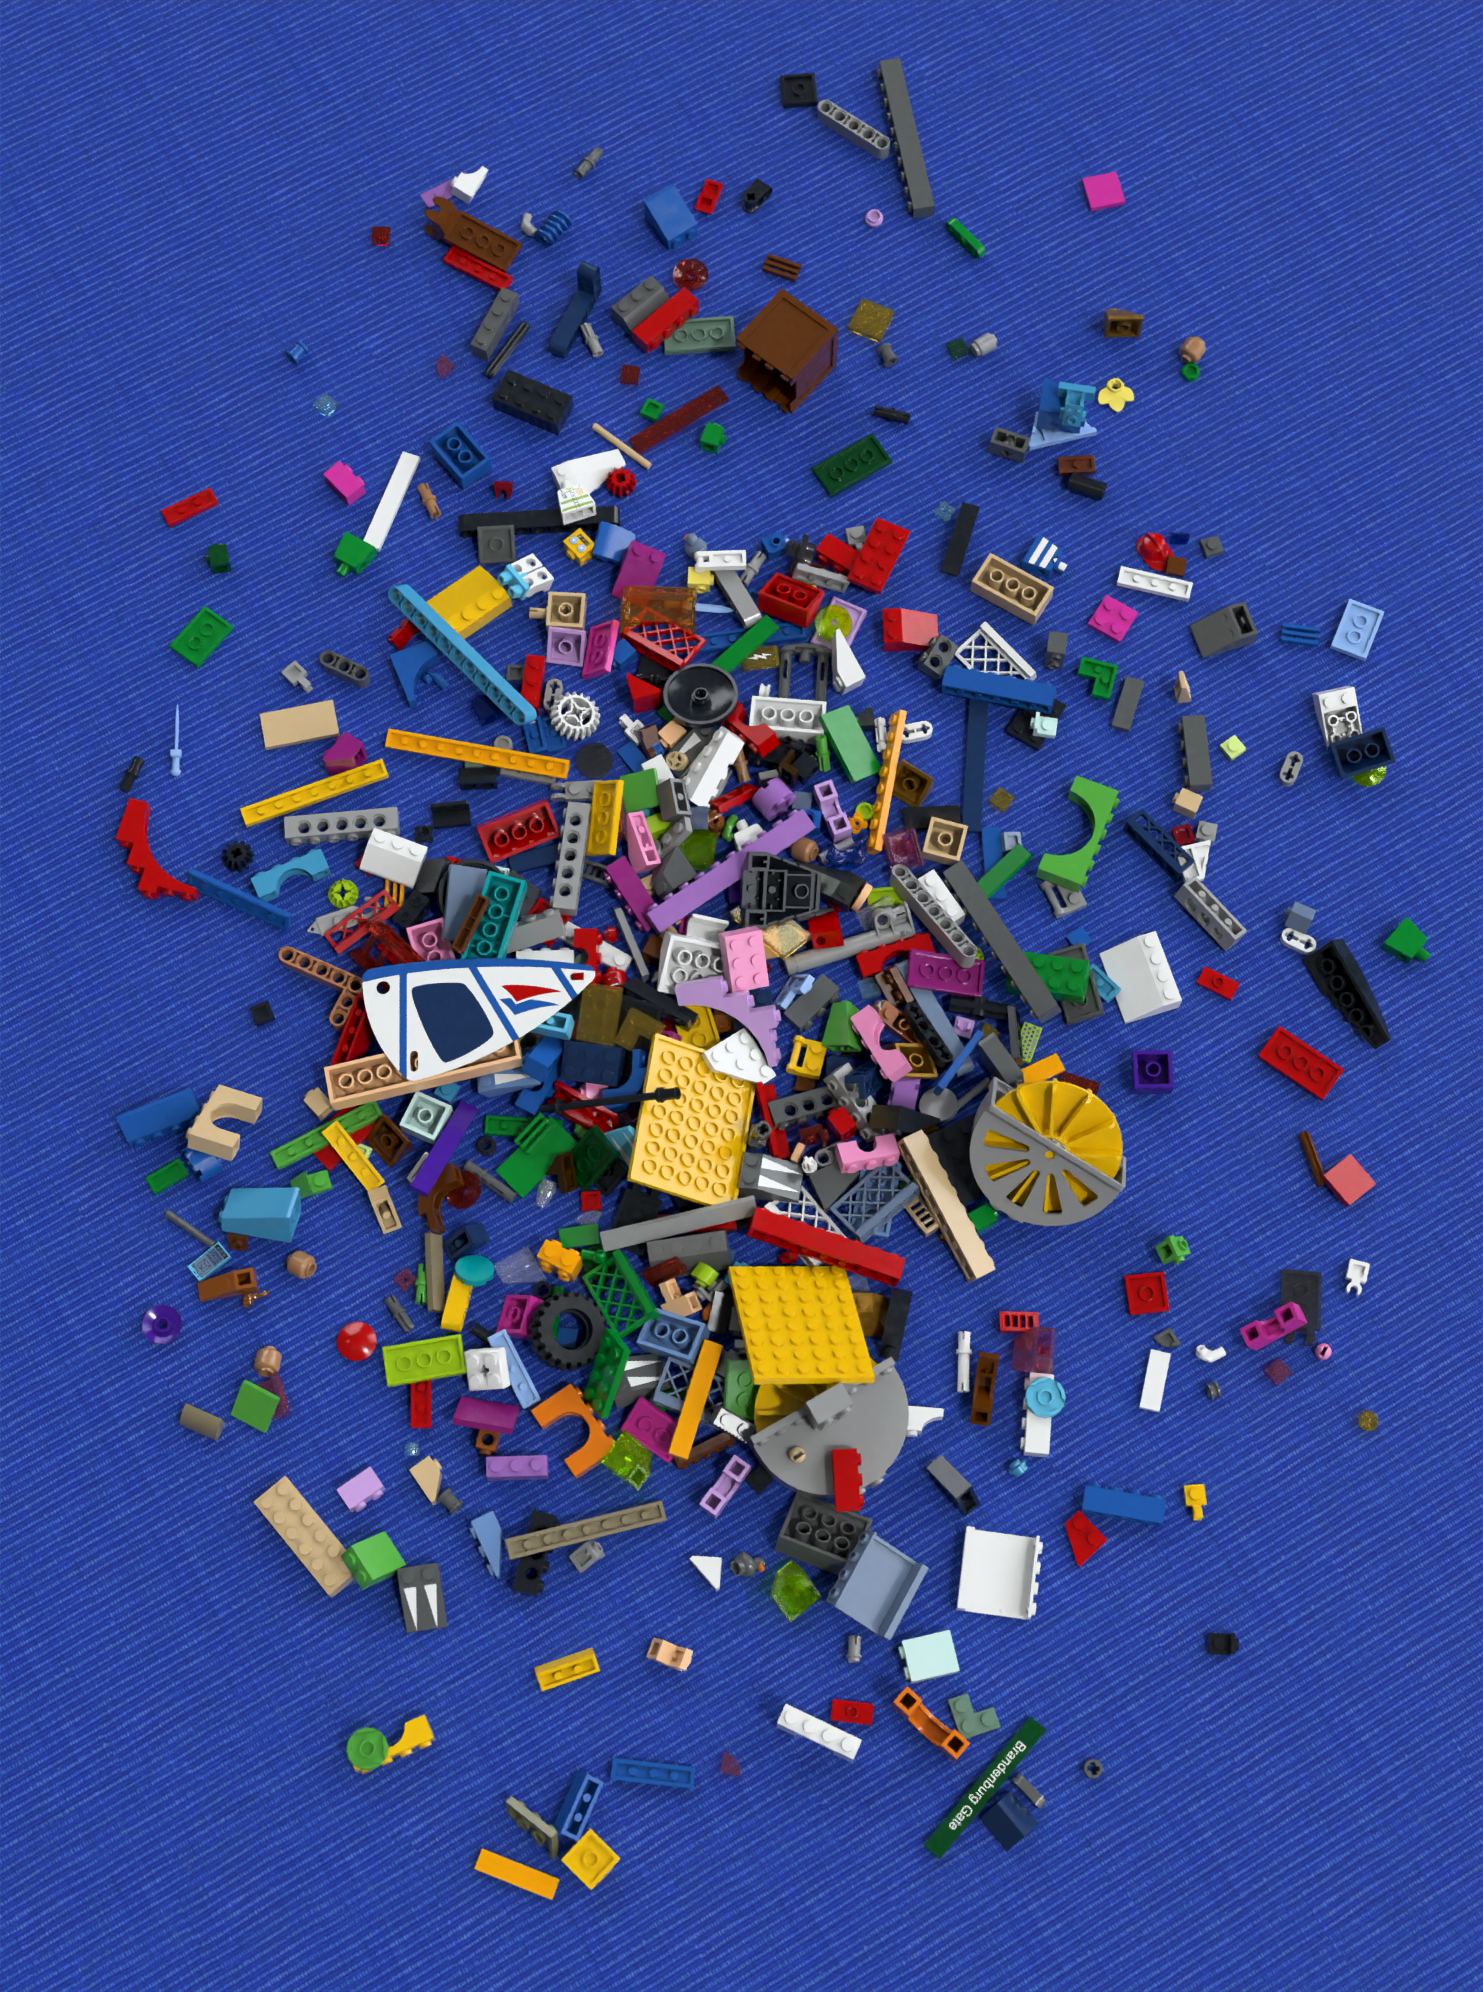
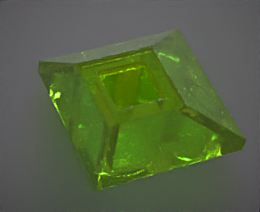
M624 1430L601 1463L625 1484L639 1491L651 1474L652 1452L627 1430Z
M793 1560L789 1561L776 1573L770 1594L790 1623L822 1597L804 1570Z

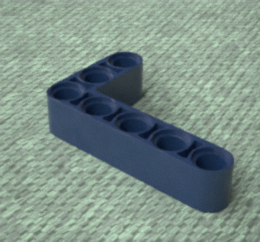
M581 261L577 270L578 291L548 346V352L562 358L568 356L581 332L580 326L588 319L602 290L600 267L586 261Z

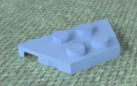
M1036 412L1029 451L1094 436L1097 430L1095 427L1092 428L1086 422V419L1085 425L1080 428L1079 434L1036 428L1038 412Z

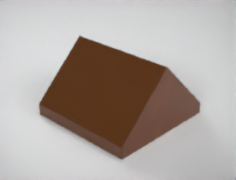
M386 1114L382 1115L365 1140L390 1168L414 1149L411 1141Z

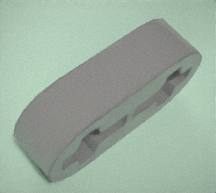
M551 679L546 685L543 705L545 712L548 714L551 713V708H549L551 700L554 699L555 701L561 694L563 695V684L559 679ZM554 685H557L558 688L556 689L555 694H553L552 688L554 687Z
M1290 752L1286 757L1278 778L1283 786L1293 785L1303 763V756L1299 752ZM1296 758L1294 767L1290 766L1292 759ZM1290 771V778L1289 780H1286L1285 776L1287 775V772Z

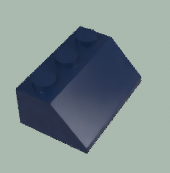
M1384 727L1331 743L1327 748L1333 766L1341 780L1396 763Z

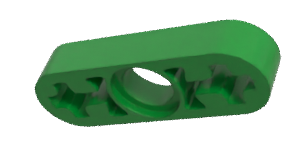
M952 217L945 223L947 231L973 257L979 259L986 253L983 244L956 218Z

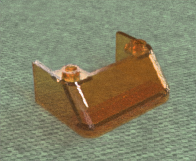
M661 586L624 587L621 600L620 632L625 631V626L627 628H636L637 625L641 624V621L678 623L682 630H691V635H695L697 589Z

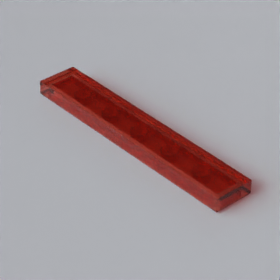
M717 385L629 439V443L641 455L728 402L729 398L721 387Z

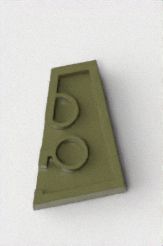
M511 1796L506 1801L507 1814L524 1831L530 1830L535 1839L534 1841L539 1846L543 1844L550 1851L548 1856L554 1860L559 1855L558 1836L555 1827L551 1824L547 1825L536 1812L532 1813L521 1800L517 1801Z

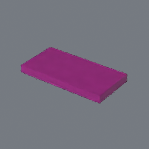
M910 949L906 985L909 988L966 997H982L985 960L975 959L972 967L963 968L951 955Z

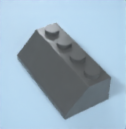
M727 1230L647 1242L649 1262L654 1280L691 1275L699 1261L707 1264L715 1271L728 1270L729 1267H732Z

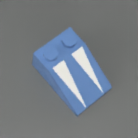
M532 1047L521 1048L523 1058L527 1053L529 1054ZM523 1066L477 1077L478 1093L488 1098L541 1085V1082L522 1073Z

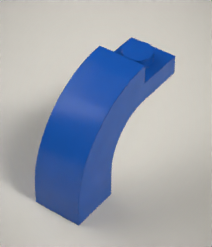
M633 1049L632 1073L629 1080L619 1088L603 1089V1098L641 1094L643 1092L649 1058L647 1052L641 1049ZM640 1102L606 1105L604 1107L612 1112H622L633 1108Z

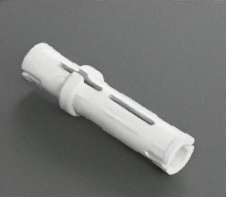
M963 1331L958 1332V1349L956 1350L958 1355L957 1392L963 1393V1391L965 1393L970 1392L969 1367L972 1350H970L971 1332L964 1331V1333Z

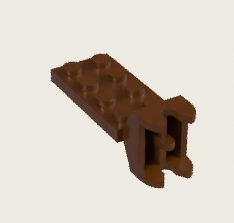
M443 197L433 198L432 201L435 206L440 208V211L425 210V216L433 223V226L425 225L424 230L426 234L438 242L443 239L444 242L506 273L521 250L523 243L461 210L458 212L454 203Z

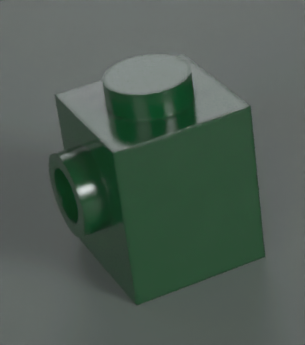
M217 543L209 546V554H206L207 564L211 565L213 573L218 574L232 571L227 545Z

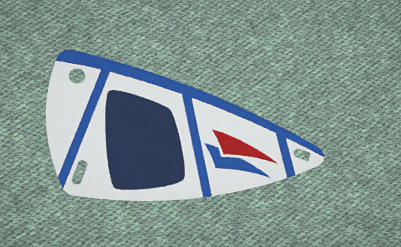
M449 959L371 968L364 973L362 986L367 1016L382 1050L406 1079L417 1081L469 1064L519 1039L549 1019L575 998L593 981L595 970L589 965L532 959ZM572 973H584V980H571L570 976ZM382 981L390 985V990L386 994H380L377 991V985ZM412 1051L418 1053V1069L415 1072L410 1070V1053Z

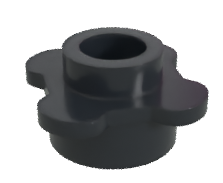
M430 825L417 826L415 828V842L418 844L422 842L432 843L434 840L432 837L433 827Z

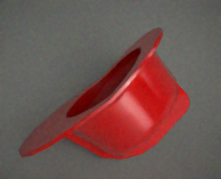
M1148 532L1137 541V551L1145 562L1156 571H1165L1169 555L1174 556L1164 537L1158 533Z

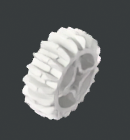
M574 691L572 695L569 692L565 696L561 694L554 701V705L550 709L551 725H556L555 731H561L560 736L566 734L567 740L572 736L574 741H576L578 736L583 740L585 736L590 737L596 731L600 718V713H598L599 707H595V701H589L590 696L585 698L583 697V692L577 695L576 691ZM567 707V712L562 715L561 710ZM588 717L589 722L583 725V720Z

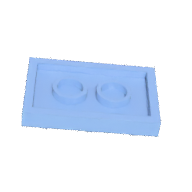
M1349 599L1330 649L1365 661L1384 611Z

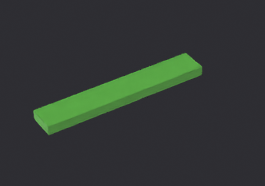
M376 1101L365 1103L271 1151L270 1154L278 1170H281L330 1145L322 1131L336 1120L347 1134L350 1135L379 1120L383 1114Z

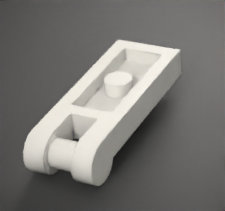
M746 550L698 551L694 554L696 561L695 571L698 573L715 570H746Z

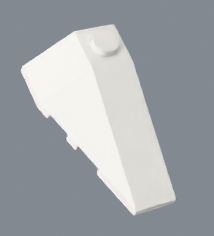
M619 449L569 460L552 467L551 470L558 490L562 489L561 484L563 482L571 481L572 486L582 484L590 494L595 489L597 490L601 487V484L608 478V473L613 472L614 467L620 470L621 466L624 467L626 463Z

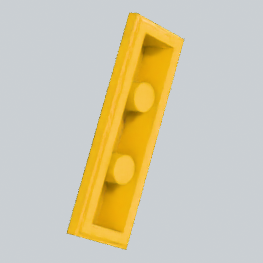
M588 1648L534 1668L541 1691L600 1671L593 1648Z

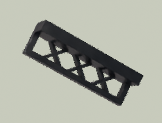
M633 977L629 983L625 981L622 985L624 995L664 1007L662 1017L687 1032L690 1031L699 1017V1014L685 1006H678L677 1001L636 977Z

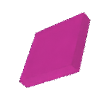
M1116 172L1082 178V185L1090 211L1125 205V198Z

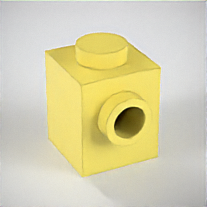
M688 567V591L700 594L710 592V585H714V574H711V571L698 573L695 571V567Z

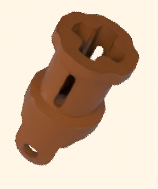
M717 810L709 813L708 831L711 835L721 836L725 820L721 814L717 813Z

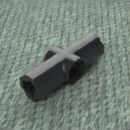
M951 995L949 1012L969 1015L970 1018L975 1020H985L987 1018L1006 1022L1007 1006L1009 1004L992 1002L980 996L968 998Z

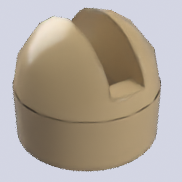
M796 1446L790 1450L789 1458L792 1462L801 1463L805 1460L806 1453L804 1449ZM799 1452L803 1453L801 1456L794 1460L793 1457L795 1455H797Z

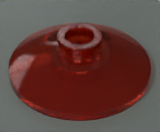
M685 259L675 266L673 279L680 288L685 287L688 291L697 290L706 284L708 269L703 262L697 259Z
M461 1171L464 1186L452 1190L445 1196L447 1202L452 1207L466 1209L474 1205L479 1199L481 1182L472 1172Z

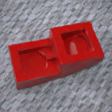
M706 179L695 210L712 215L723 190V183Z

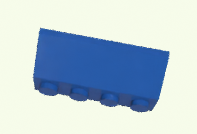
M189 1088L116 1117L130 1147L138 1148L145 1145L147 1141H156L162 1139L168 1133H178L186 1126H193L196 1116L201 1114V1108L195 1094Z

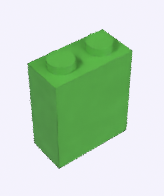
M385 1531L350 1546L341 1555L362 1590L398 1573L397 1569L406 1566V1563Z

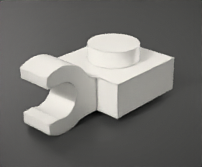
M623 714L619 718V724L626 729L624 734L638 746L639 741L634 731L645 726L638 719L633 723L626 714Z

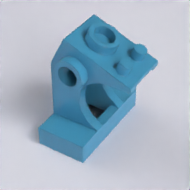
M1059 382L1057 397L1066 398L1065 407H1061L1059 418L1063 419L1062 425L1080 427L1081 422H1085L1086 411H1083L1084 401L1093 402L1096 387Z

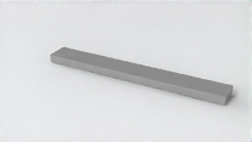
M753 1195L600 1232L604 1252L751 1217L756 1209V1202Z

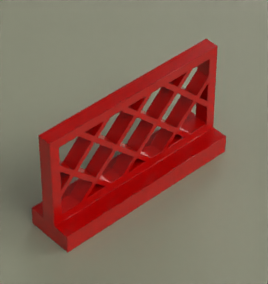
M647 606L627 628L623 627L620 631V639L624 638L636 652L672 672L687 666L706 644V639ZM649 614L654 617V620L644 621L643 618ZM658 624H667L669 628L659 630ZM655 625V631H645V626ZM637 627L643 628L641 633H635L632 630ZM681 632L684 634V637L673 638V633ZM670 633L671 639H660L662 634ZM657 635L658 641L651 642L647 640L648 636ZM695 640L699 642L697 646H688V641ZM685 642L686 647L676 649L675 643ZM672 644L673 649L665 650L662 648V645ZM687 652L688 654L684 660L677 657V653Z

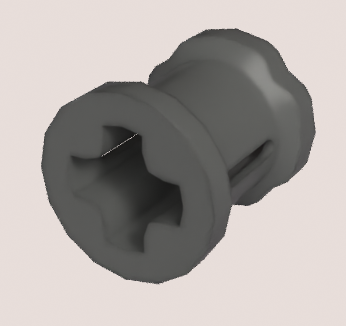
M885 343L877 349L878 355H881L884 360L885 367L893 366L899 360V357L892 351L891 343Z
M448 1488L440 1495L437 1502L442 1503L449 1510V1514L453 1515L461 1508L464 1502L462 1500L459 1501L451 1493L452 1490Z

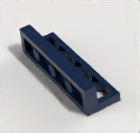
M1143 809L1126 821L1123 830L1175 882L1181 878L1184 871L1195 863V860ZM1142 816L1147 821V826L1139 825L1135 820ZM1150 831H1157L1160 834V839L1152 838ZM1163 844H1170L1173 847V852H1166L1163 849ZM1176 857H1183L1188 863L1182 867L1176 862Z
M873 1060L865 1062L845 1075V1084L859 1085V1099H866L890 1081L889 1078L885 1079L879 1071L882 1068L879 1064L876 1065Z

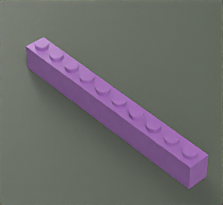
M795 809L787 815V820L783 822L780 819L772 825V830L769 832L764 830L756 836L758 839L754 842L749 840L741 846V851L736 853L734 850L725 856L726 861L723 863L716 862L710 866L711 871L706 874L701 872L694 877L696 881L691 884L686 882L678 888L680 890L675 895L670 893L665 896L662 904L658 906L655 903L650 906L645 916L656 933H661L740 880L741 868L748 851L768 852L777 855L813 831L816 827L804 809L799 812Z

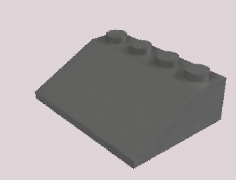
M796 1493L779 1534L775 1551L839 1575L848 1561L849 1554L857 1545L860 1534L865 1529H870L873 1520L854 1512L835 1513L834 1504L816 1497Z

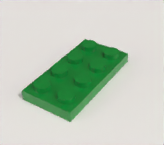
M614 1329L605 1330L583 1395L601 1419H608L631 1352Z

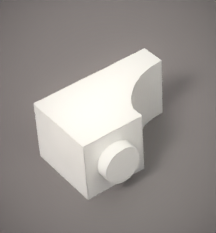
M482 166L472 174L461 172L459 177L455 176L450 185L452 186L451 194L469 204L484 181L488 169Z
M908 1406L909 1421L906 1436L917 1437V1434L922 1433L925 1425L932 1421L942 1420L944 1409Z

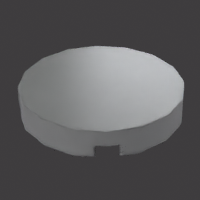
M935 1088L929 1089L920 1099V1112L940 1118V1123L949 1122L958 1111V1102L955 1094L945 1088L940 1096H937L933 1093Z

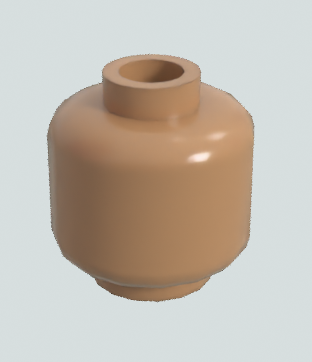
M1198 336L1188 337L1179 349L1181 359L1185 363H1197L1206 351L1205 342Z
M802 837L789 846L792 858L803 863L814 861L819 852L817 843L807 837Z
M301 1250L290 1254L286 1260L288 1272L300 1279L311 1277L317 1268L315 1258Z
M266 1346L258 1350L254 1363L255 1370L260 1376L272 1377L279 1372L282 1355L272 1346Z

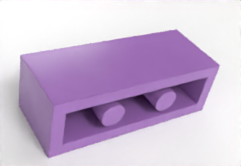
M547 1455L486 1457V1477L488 1481L549 1479V1460Z

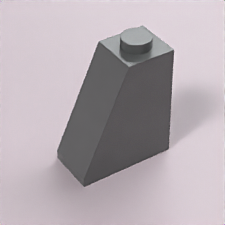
M994 1032L978 1043L980 1063L993 1077L1000 1079L1014 1089L1017 1088L1018 1084L1024 1083L1023 1072Z
M836 1162L808 1175V1180L825 1213H828L830 1211L829 1208L858 1180L859 1171L861 1170L855 1173L841 1174L839 1164Z

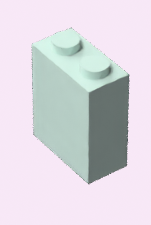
M950 1630L904 1640L901 1642L902 1646L898 1647L900 1657L905 1659L907 1666L903 1667L906 1680L910 1679L911 1684L959 1673L960 1671Z

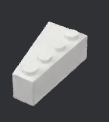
M723 726L714 733L712 740L703 748L698 760L692 764L691 770L682 778L685 780L688 799L698 806L710 807L708 802L711 796H716L718 789H716L720 780H725L728 774V765H733L744 745V742L737 735Z

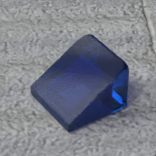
M1170 532L1169 544L1187 545L1190 533Z

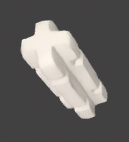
M878 717L874 720L875 727H877L875 728L876 743H878L877 752L883 753L886 749L887 732L886 727H884L886 726L885 718Z

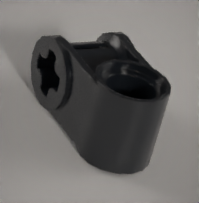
M757 178L743 194V210L747 213L756 212L770 197L773 188Z

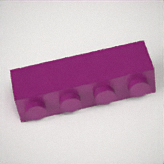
M623 856L605 867L603 875L606 881L612 883L615 887L613 891L619 900L622 898L626 904L624 906L626 912L635 918L634 924L637 929L645 934L653 929L645 915L648 913L647 909L655 904L626 857Z

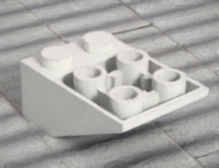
M1344 686L1312 693L1315 712L1327 748L1331 743L1362 734L1355 687Z

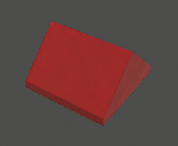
M628 673L626 676L627 688L634 713L638 714L660 708L662 705L661 689Z

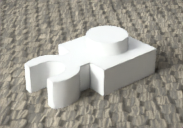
M1354 1259L1349 1260L1345 1279L1351 1282L1346 1286L1345 1292L1347 1294L1350 1292L1351 1287L1356 1288V1296L1361 1294L1362 1287L1360 1283H1366L1370 1267L1369 1263Z

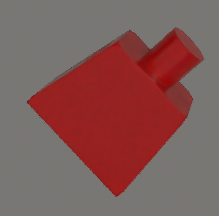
M837 911L809 919V929L798 932L800 942L812 940L814 949L844 946Z

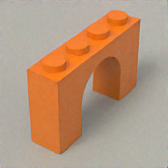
M569 1384L532 1409L531 1412L543 1430L565 1416L580 1417L588 1424L590 1435L587 1443L564 1460L577 1480L615 1454V1446L617 1444L611 1435L606 1436L603 1431L606 1428L601 1420L598 1419L596 1421L592 1414L595 1412L589 1403L585 1404L581 1399L583 1394L577 1386L574 1388L572 1384Z
M907 1686L894 1700L891 1707L954 1763L969 1746L970 1742L955 1729L952 1731L941 1723L922 1704L923 1700Z

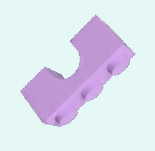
M832 780L814 785L813 795L820 811H822V816L833 842L836 843L849 836L852 837V827L846 813H843L840 808L838 794Z
M734 1455L724 1468L717 1483L709 1489L699 1503V1507L717 1519L751 1471V1466Z

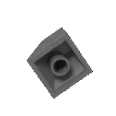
M679 846L670 851L661 860V864L652 870L651 886L661 900L670 893L675 895L680 891L678 889L686 882L690 884L695 880L694 877L697 876V873Z

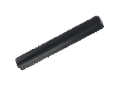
M525 321L520 323L484 371L487 378L493 379L529 331V323Z

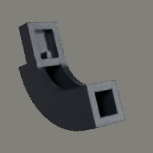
M893 1288L879 1358L888 1359L892 1357L894 1361L898 1362L912 1297L911 1291Z

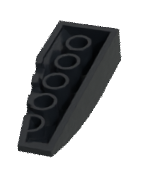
M1343 938L1330 941L1303 959L1321 992L1332 1000L1333 1005L1345 1014L1346 1019L1358 1028V1032L1374 1049H1378L1392 1040L1374 994Z

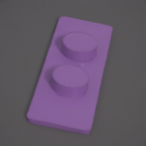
M453 179L421 194L428 208L435 206L432 201L434 197L449 199L454 196L451 194L452 186H450Z

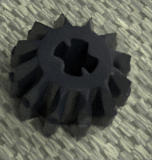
M234 840V845L231 846L227 843L228 849H222L224 854L222 861L225 862L226 868L231 867L232 872H235L238 868L239 872L242 873L243 867L249 869L248 863H253L254 860L251 857L254 856V852L249 844L245 845L244 841L238 844Z

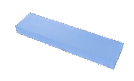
M503 1329L488 1337L487 1339L492 1348L505 1347L510 1384L522 1408L525 1409L539 1402L541 1398L506 1330Z

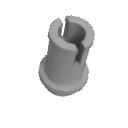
M848 1636V1654H846V1658H848V1662L859 1663L862 1655H860L861 1637Z

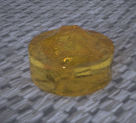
M1364 1410L1358 1416V1423L1363 1430L1372 1431L1377 1428L1379 1418L1374 1411Z

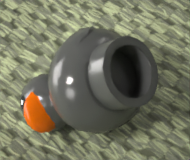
M746 1552L739 1553L735 1560L731 1562L732 1572L736 1576L751 1577L755 1571L763 1572L766 1566L764 1558L756 1557L752 1559Z

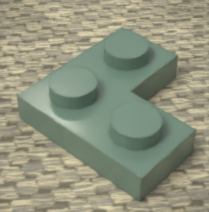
M968 1693L948 1700L957 1730L965 1739L1001 1727L994 1707L974 1713Z

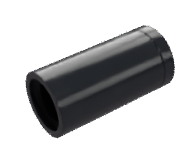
M1073 472L1067 490L1102 501L1108 483Z

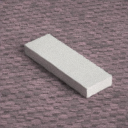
M1150 1350L1139 1408L1159 1413L1170 1353Z

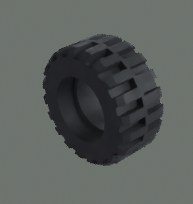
M560 1293L544 1300L543 1303L535 1308L536 1312L532 1313L530 1317L532 1323L528 1324V1331H531L528 1340L529 1342L533 1341L534 1346L531 1347L533 1353L538 1352L539 1356L537 1358L541 1362L546 1361V1366L550 1368L556 1367L557 1370L562 1371L566 1369L574 1370L595 1360L601 1345V1339L608 1326H604L603 1323L607 1321L605 1315L601 1316L599 1313L602 1309L599 1305L594 1306V1300L590 1297L585 1299L584 1294ZM561 1313L573 1315L581 1324L583 1337L576 1349L567 1350L561 1347L554 1338L553 1323L555 1318Z

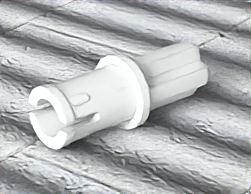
M805 1156L802 1163V1169L807 1173V1176L817 1171V1162L812 1156L809 1158Z

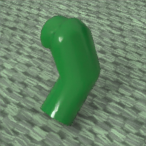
M582 1249L581 1259L591 1260L597 1264H602L607 1259L606 1253L603 1250L592 1251Z

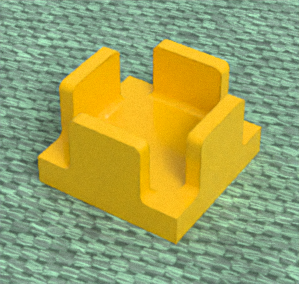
M590 1828L561 1860L592 1890L609 1874L621 1858Z

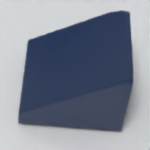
M690 806L691 815L689 818L692 830H707L709 807Z

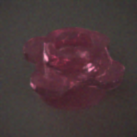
M404 1268L398 1276L394 1277V1282L400 1285L403 1292L408 1291L409 1287L417 1281V1277L412 1276L408 1268Z

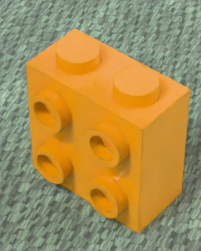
M546 1239L537 1254V1259L541 1266L540 1269L549 1274L551 1272L558 1274V1278L567 1283L569 1281L574 1283L583 1267L578 1251L572 1248L567 1250L562 1247L560 1242L554 1239L551 1241Z

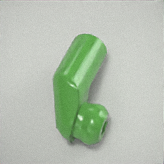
M731 814L725 822L721 835L723 840L725 839L727 842H731L734 839V833L731 831L738 821L737 815Z

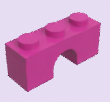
M1289 1302L1274 1310V1317L1265 1321L1256 1320L1241 1328L1240 1331L1247 1347L1257 1351L1307 1324L1300 1306Z

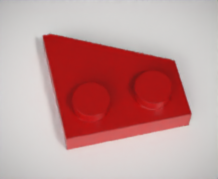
M1080 1510L1064 1524L1078 1567L1107 1542L1105 1536Z

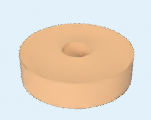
M868 883L863 886L851 906L852 910L855 912L859 911L873 886Z

